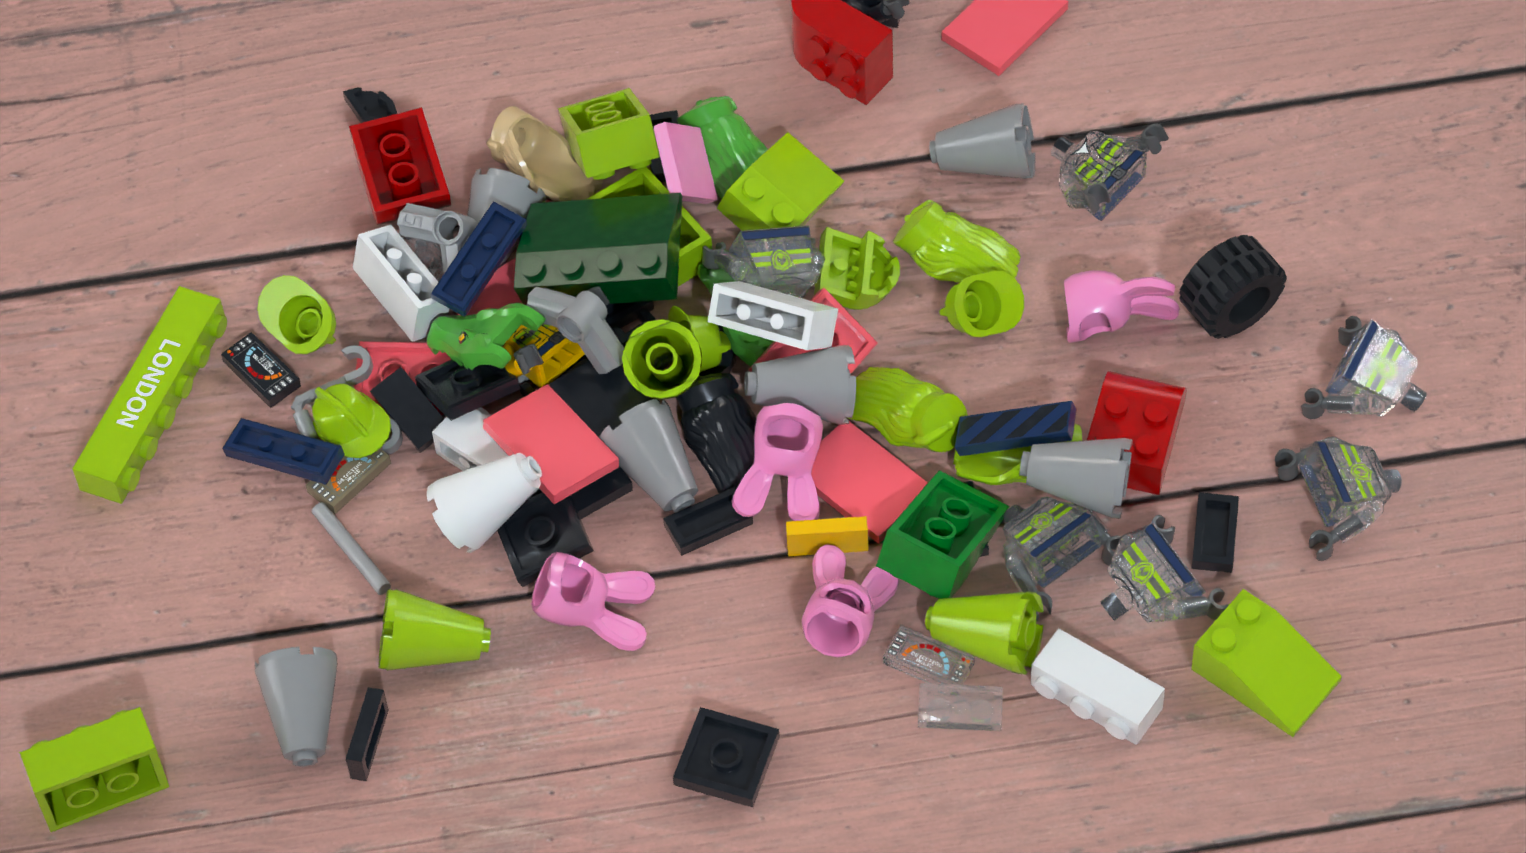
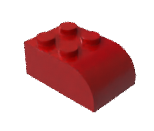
M791 0L793 52L797 62L817 80L826 81L839 89L846 97L854 98L867 105L893 78V30L841 0Z
M422 108L349 126L355 157L377 225L398 220L400 211L404 209L407 203L434 209L451 206L450 193Z
M1108 371L1101 388L1087 440L1132 439L1133 445L1130 450L1124 449L1125 452L1132 453L1127 488L1160 495L1185 404L1187 388Z

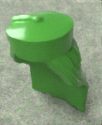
M729 96L712 97L704 101L699 100L696 102V106L677 119V122L681 125L699 127L701 129L715 189L721 200L733 183L768 150L758 137L754 135L744 118L734 113L737 110V105Z

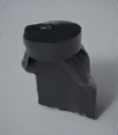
M730 373L709 374L704 377L698 376L695 383L686 392L676 397L683 412L681 414V424L684 440L708 472L718 493L733 487L737 488L744 475L754 463V431L757 419L744 397L735 393L734 389L738 388L739 385L735 377Z

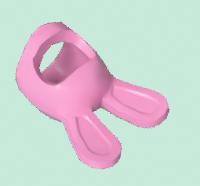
M1092 270L1073 274L1064 280L1069 327L1066 328L1069 343L1084 341L1091 335L1104 331L1114 332L1124 327L1130 315H1145L1164 320H1173L1179 315V305L1174 300L1164 297L1174 295L1175 285L1159 277H1142L1123 281L1114 273Z
M793 403L764 406L757 415L754 431V463L744 475L732 498V506L738 514L745 517L757 515L764 506L773 476L782 475L788 477L789 518L792 521L818 519L820 505L811 471L822 438L823 424L821 416Z
M824 545L816 551L812 562L816 591L812 594L802 616L803 633L811 646L822 654L843 657L856 653L866 644L874 621V611L894 596L898 588L899 579L878 567H874L868 573L861 585L854 580L844 579L846 566L844 553L834 545Z
M555 552L546 559L540 570L532 594L531 605L533 611L540 618L548 622L569 627H589L616 648L634 651L640 649L645 643V628L636 621L607 610L605 602L644 603L653 595L655 583L648 573L642 571L603 574L579 558L566 553Z

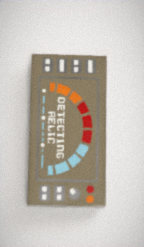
M381 449L363 458L343 456L328 483L325 485L310 480L306 484L307 492L319 502H324L336 514L391 464L390 456Z

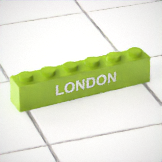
M181 286L178 287L72 469L80 491L122 504L129 491L132 492L137 487L143 466L147 460H151L154 457L159 438L163 431L169 429L173 424L179 403L182 398L185 399L190 394L194 377L200 368L206 366L210 357V349L216 339L221 338L226 330L227 317L224 314L221 299Z

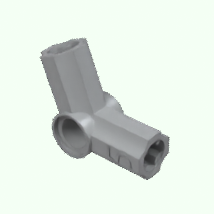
M407 203L404 209L400 211L397 222L400 230L399 235L440 244L444 273L478 225L475 219L454 211H443ZM459 223V233L454 238L453 230L454 227Z
M536 286L528 294L527 306L545 318L544 324L557 327L564 337L574 343H578L598 374H606L623 363L624 347L605 320L608 314L605 304L594 293L582 291L574 297Z

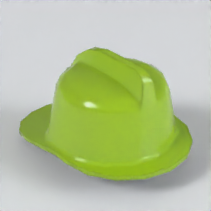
M1004 271L975 274L962 279L960 283L954 285L946 295L945 307L939 310V314L947 316L953 328L971 337H985L1003 333L1014 328L1021 320L1024 311V294L1017 280Z
M283 275L272 279L264 286L258 299L257 310L260 321L266 330L287 349L295 354H309L324 347L326 344H334L336 341L333 337L336 329L335 314L327 301L305 281L296 276Z
M677 306L670 308L668 320L677 322L689 329L700 345L702 352L700 372L719 365L722 360V353L731 349V343L727 335L719 331L718 325L707 322L708 316L688 315Z
M335 384L325 390L320 387L315 389L317 398L312 406V415L314 419L313 425L320 439L340 445L345 453L344 456L348 458H363L372 455L382 448L389 438L391 422L389 415L380 405L364 393L347 384Z

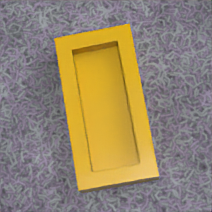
M867 516L786 522L788 556L815 555L816 551L824 545H834L843 553L868 551Z

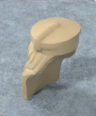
M510 106L499 114L494 123L491 137L487 141V146L491 149V156L495 161L506 164L512 173L530 181L529 188L535 193L540 188L544 191L546 199L553 202L586 200L593 196L595 191L602 188V180H595L593 177L586 178L572 156L568 141L557 131L516 106Z

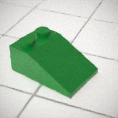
M939 470L887 530L876 566L892 576L923 590L932 597L938 599L952 598L965 582L981 556L985 545L991 540L1010 506Z

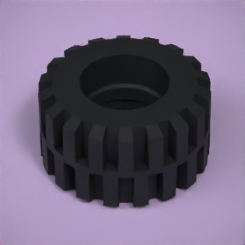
M1248 235L1235 236L1212 248L1195 263L1183 280V285L1179 291L1181 295L1179 299L1210 336L1217 339L1222 337L1228 338L1255 324L1273 307L1284 290L1287 276L1284 269L1255 237Z

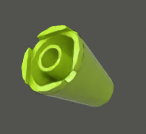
M666 319L648 321L635 329L630 335L623 350V369L630 384L641 394L654 399H670L683 394L695 383L702 367V352L696 337L685 326ZM672 364L668 369L663 370L666 365Z
M387 589L380 640L379 669H386L388 671L474 661L480 659L481 652L488 653L491 628H484V619L398 589Z
M1035 592L938 599L934 606H930L927 610L925 627L927 630H930L932 639L1013 673L1025 675L1027 671L1024 667L1032 668V663L1037 658L1040 650L1043 625L1036 624V612L1044 613L1043 603L1040 595Z

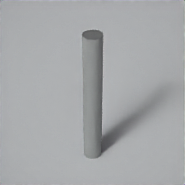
M324 502L315 505L312 509V514L378 595L385 594L387 589L391 588L390 582Z

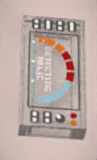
M901 625L883 655V664L957 696L975 664V656Z

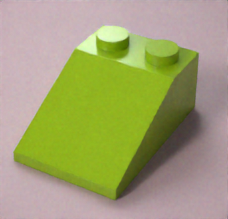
M787 132L733 183L716 209L742 231L803 227L845 181ZM793 237L757 239L753 241L760 247H784L789 242L783 241H790Z
M1244 589L1194 645L1191 670L1292 737L1301 729L1342 678L1277 610Z

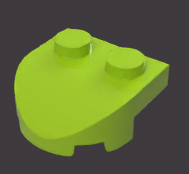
M826 227L820 237L814 295L822 288H825L843 307L853 310L870 308L882 301L896 285L900 275L899 260L897 256L892 258L883 246L885 240L871 231H867L863 238H859Z

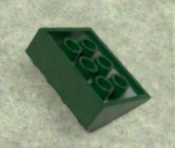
M669 193L531 203L526 219L527 226L523 230L516 252L514 290L521 302L527 305L528 294L536 286L574 297L582 291H588L593 287L599 286L609 300V304L676 300L678 293L682 194Z

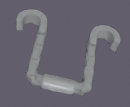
M357 345L347 346L342 349V353L349 361L354 358L362 359L361 367L337 380L323 384L320 388L325 390L335 384L354 386L366 380L373 370V361L367 350ZM316 388L299 396L296 395L291 409L295 411L293 418L299 433L318 439L308 410L303 409L305 404L314 402L317 398ZM391 418L390 431H392V437L382 446V450L388 455L396 452L403 440L400 427Z

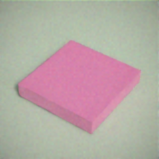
M669 122L655 125L653 130L669 193H681L683 196L682 201L708 204L717 201L718 198L701 129L699 127Z

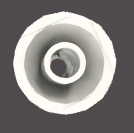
M516 453L436 480L428 486L427 500L428 502L432 499L435 500L438 510L434 511L432 515L443 534L457 548L460 549L466 545L469 547L467 552L472 553L479 549L540 487L542 471L533 457H526L522 453Z

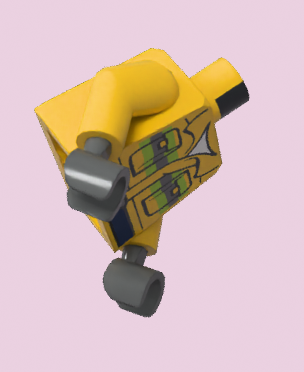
M599 286L588 290L598 296L605 306L609 304V300ZM544 323L537 331L521 325L502 346L511 355V360L505 366L506 371L517 377L525 375L539 388L546 384L550 385L551 382L555 381L585 355L578 343H574L564 337L557 327Z

